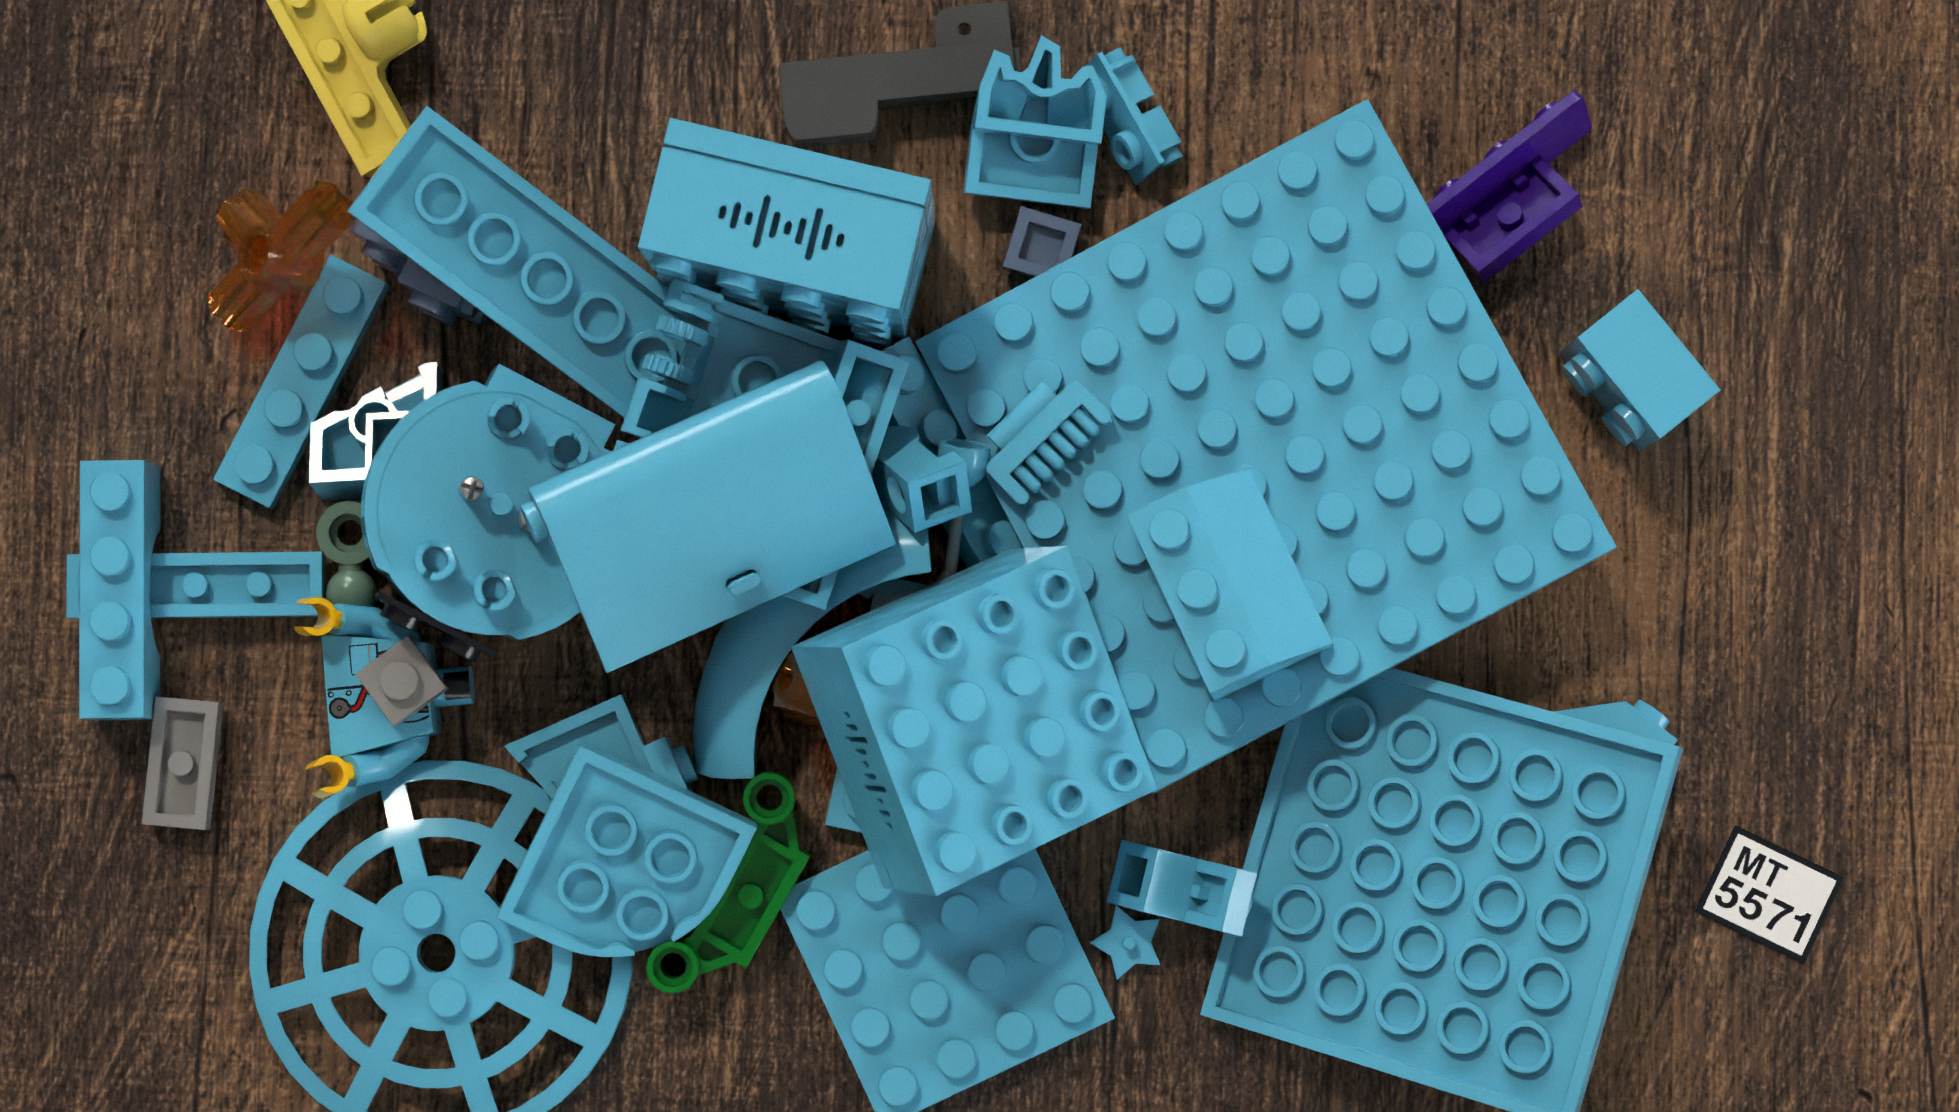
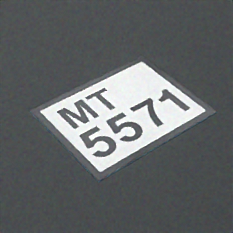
M1735 825L1697 904L1695 912L1805 964L1845 877Z

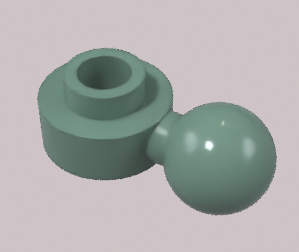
M356 501L338 502L324 511L316 528V538L321 551L330 560L338 563V572L332 576L327 584L326 599L333 605L340 603L374 607L377 599L373 597L377 592V587L372 577L364 571V562L369 560V556L365 548L363 535L361 540L355 545L346 544L341 537V529L346 522L353 520L361 526V503Z

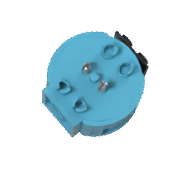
M498 364L491 371L484 385L477 381L455 385L435 393L412 408L393 427L378 448L368 469L362 492V535L373 569L384 574L394 590L410 605L408 606L379 591L375 593L373 598L385 603L380 615L412 632L417 633L422 623L442 632L443 635L438 645L475 663L480 653L496 657L498 651L460 631L483 635H504L510 639L521 640L555 629L577 615L580 609L556 552L547 538L540 542H535L520 506L530 502L527 492L528 487L611 452L605 449L604 446L616 424L501 364Z

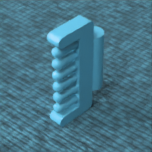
M1078 380L1071 381L1058 395L1041 381L987 434L1001 451L987 463L986 471L1020 506H1026L1030 502V496L1011 476L1012 474L1033 493H1038L1042 488L1041 483L1023 466L1024 463L1043 481L1048 482L1053 478V472L1034 454L1036 451L1055 470H1062L1065 466L1064 460L1046 443L1047 440L1067 459H1072L1076 456V449L1057 431L1059 428L1076 446L1083 448L1087 445V437L1069 420L1070 417L1088 435H1098V425L1081 409L1082 406L1101 425L1107 426L1112 422L1110 411Z

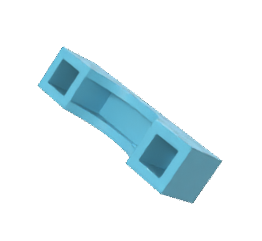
M146 460L80 461L79 719L97 721L153 720L155 696L160 697V654L155 644L150 614V568L154 543L161 530V467Z

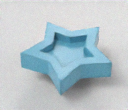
M1116 905L1110 929L1089 943L1111 956L1115 976L1118 980L1135 964L1160 965L1151 944L1160 919L1135 921Z

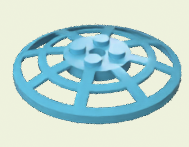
M425 760L414 762L392 779L356 787L346 786L343 790L321 802L293 830L273 859L257 897L250 929L249 971L255 1005L269 1042L288 1072L317 1102L330 1111L369 1112L367 1110L383 1079L386 1078L396 1083L419 1088H453L462 1086L470 1112H499L488 1078L501 1073L521 1060L542 1040L548 1029L583 1046L582 1050L573 1063L547 1089L521 1106L507 1111L547 1112L561 1103L589 1076L611 1044L626 1008L633 976V956L612 957V971L605 1004L597 1023H594L562 1006L568 991L573 968L572 951L552 944V969L544 996L512 980L516 964V943L535 938L536 936L497 919V912L501 904L486 891L504 859L519 869L527 849L515 840L534 808L545 814L552 801L537 783L501 768L468 761ZM425 779L463 780L492 786L512 796L492 828L480 823L457 818H423L414 820L406 783ZM381 791L389 828L373 834L355 846L334 866L328 876L296 858L307 841L333 816L359 799ZM426 837H452L481 845V848L463 878L449 875L429 876L419 839ZM394 847L403 882L401 885L388 892L377 904L345 887L350 877L367 861L384 850ZM283 881L314 899L309 911L303 938L305 978L270 989L267 971L268 929L275 899ZM332 909L363 927L359 943V962L324 972L322 963L323 937L327 919ZM432 934H442L448 937L455 947V959L452 965L441 972L429 969L421 959V946L425 939ZM366 987L377 1005L387 1013L370 1047L363 1043L345 1024L336 1010L331 997ZM498 1002L531 1019L526 1028L508 1045L481 1060L471 1022L488 1013ZM313 1004L318 1018L330 1037L350 1058L361 1065L344 1098L327 1087L303 1062L285 1034L277 1013ZM410 1027L426 1031L444 1030L456 1067L449 1069H424L401 1064L393 1059Z

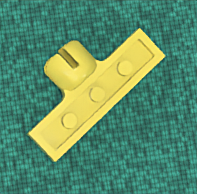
M266 0L361 176L372 177L411 126L386 80L385 69L391 60L425 40L427 25L422 11L413 15L409 10L416 3L415 0Z

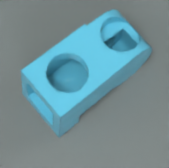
M901 425L888 426L871 474L881 503L914 533L972 512L966 461L954 451L937 457L921 444L920 434L916 429Z

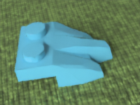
M1042 35L1029 67L1023 72L1013 69L1010 56L994 49L980 83L973 111L963 194L1090 209L1098 145L1102 142L1107 94L1093 65L1081 67L1072 79L1061 78L1060 46Z

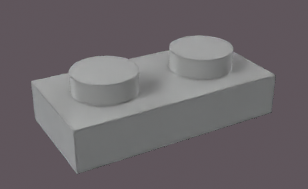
M155 696L141 824L198 830L211 829L224 703Z

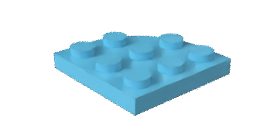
M581 740L504 897L496 918L553 945L588 956H633L635 952L656 947L663 942L670 940L674 942L698 926L721 900L757 829V822Z

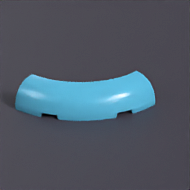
M882 504L896 544L839 569L826 610L779 596L725 620L715 638L703 670L695 704L692 734L693 763L698 774L721 779H752L755 777L758 759L757 727L762 704L771 681L781 663L791 651V646H794L816 621L857 593L880 583L904 576L931 572L928 528L914 533Z

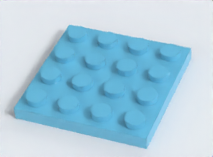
M1036 849L1020 855L938 896L883 888L870 852L867 850L795 884L780 909L875 1112H919L1115 1019Z

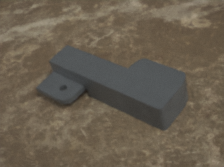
M1008 1L954 6L943 9L938 13L934 21L936 47L781 63L778 69L782 110L788 135L792 143L797 148H811L870 142L876 137L878 132L879 109L937 104L942 100L977 97L980 83L994 49L1010 56L1013 69L1021 72L1019 47L1013 48L1011 40ZM961 25H967L971 30L969 34L961 35L958 29Z

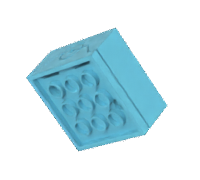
M669 119L663 143L665 147H662L638 244V249L659 282L669 288L672 279H677L722 294L726 301L766 315L768 310L787 314L792 319L791 324L816 333L828 334L830 325L850 329V332L854 333V341L886 349L891 346L892 340L901 341L908 336L936 221L931 179L683 120Z
M1068 546L1011 548L791 646L883 888L938 896L1158 789Z

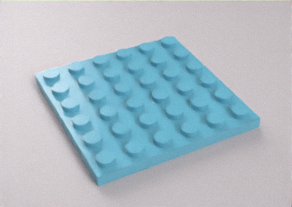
M1395 668L1386 670L1286 723L1243 865V870L1257 873L1252 893V907L1247 915L1242 937L1229 933L1223 934L1200 1015L1506 1111L1580 1112L1683 749L1669 743Z

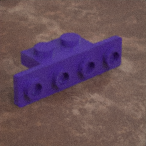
M1575 90L1571 91L1560 101L1551 102L1543 107L1533 122L1511 139L1500 141L1487 152L1484 160L1462 177L1445 183L1437 191L1434 198L1427 203L1454 255L1482 284L1583 207L1579 194L1548 164L1592 128L1585 100Z

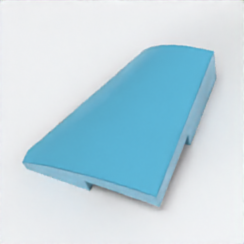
M428 362L420 365L418 369L421 374L385 393L379 387L362 396L357 405L345 411L335 410L310 423L309 484L321 500L362 498L363 487L370 464L389 432L412 408L426 398L442 391L441 369L437 362Z

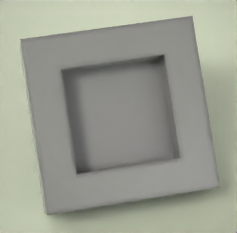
M406 636L355 674L394 727L401 725L449 689L410 636Z

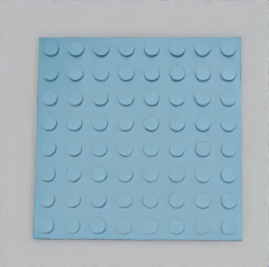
M1368 99L915 341L966 439L982 442L991 447L989 461L1001 450L991 441L987 434L1041 381L1058 395L1071 381L1078 380L1110 411L1112 422L1107 426H1103L1083 406L1081 407L1098 425L1099 433L1096 436L1088 435L1072 417L1069 418L1088 439L1087 445L1083 448L1076 446L1060 428L1057 430L1076 449V456L1072 459H1067L1049 440L1046 441L1064 460L1065 466L1062 470H1055L1037 451L1034 453L1053 472L1052 480L1048 482L1043 481L1026 463L1023 464L1041 483L1042 488L1038 493L1031 492L1014 474L1011 475L1030 496V502L1026 506L1018 505L987 472L986 477L1024 548L1068 546L1158 789L1153 791V793L1162 790L1617 548ZM1249 468L1330 636L1333 646L1214 701L1126 514L1185 486Z

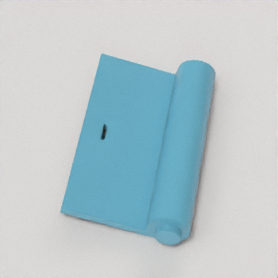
M821 360L527 488L530 502L520 506L535 542L537 543L547 538L556 552L606 673L896 544L839 388L828 367Z

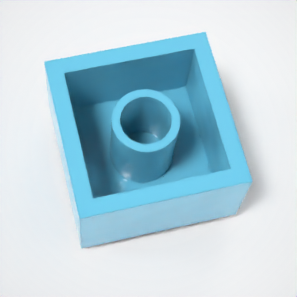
M1639 289L1634 291L1559 352L1566 361L1561 370L1570 384L1584 397L1592 393L1607 412L1601 418L1610 433L1623 446H1627L1632 442L1638 451L1661 439L1721 390Z

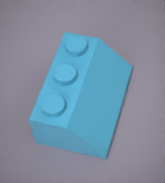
M1249 468L1185 486L1126 514L1214 701L1333 646L1330 636Z

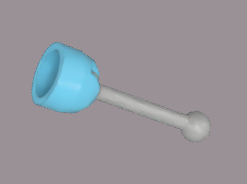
M943 439L939 441L937 457L954 451L966 461L970 488L978 484L985 477L991 447L988 444L972 440ZM963 515L950 520L945 569L939 574L937 581L957 573Z

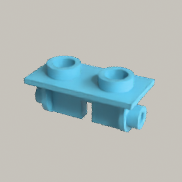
M1117 48L1106 55L1103 52L1096 54L1086 66L1093 65L1107 94L1103 130L1110 140L1111 151L1116 162L1123 169L1127 170L1135 186H1137L1158 167L1163 170L1180 161L1183 155L1178 147L1183 142L1175 132L1161 105L1143 114L1140 112L1137 105L1150 99L1154 93L1139 69L1134 56L1126 57L1122 48Z

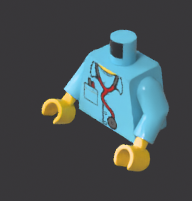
M322 597L300 598L296 602L299 605H312L318 614L317 623L314 627L294 626L298 634L303 636L325 635L328 632L333 634L321 636L331 755L316 759L306 766V770L316 767H323L328 770L331 775V784L328 787L313 791L312 794L315 797H328L343 790L346 786L356 787L392 779L426 753L429 737L441 734L440 707L474 704L475 686L471 666L436 669L434 645L421 642L418 632H412L380 615L381 609L340 603L333 605ZM406 636H410L449 689L401 725L394 727L355 674Z

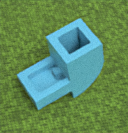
M1121 840L1107 903L1242 937L1246 918L1253 903L1252 893L1257 873Z

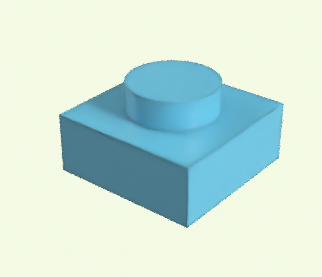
M663 737L641 747L653 774L693 792L690 783L699 780V776L684 744L674 748L670 738Z

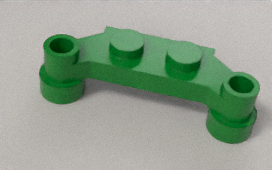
M766 771L757 774L747 784L743 794V804L748 815L757 822V829L728 888L711 913L696 926L692 934L674 942L672 940L663 942L656 946L649 955L646 966L647 975L657 989L666 993H679L689 988L699 975L734 962L745 968L749 965L811 856L810 853L800 848L793 809L796 802V792L792 782L785 775L775 771ZM766 785L776 786L782 793V803L774 807L765 805L760 798V789ZM670 953L681 955L686 961V970L672 972L665 964V956Z

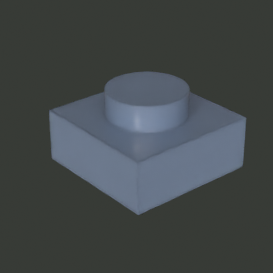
M1021 206L1003 263V270L1032 279L1073 257L1082 224Z

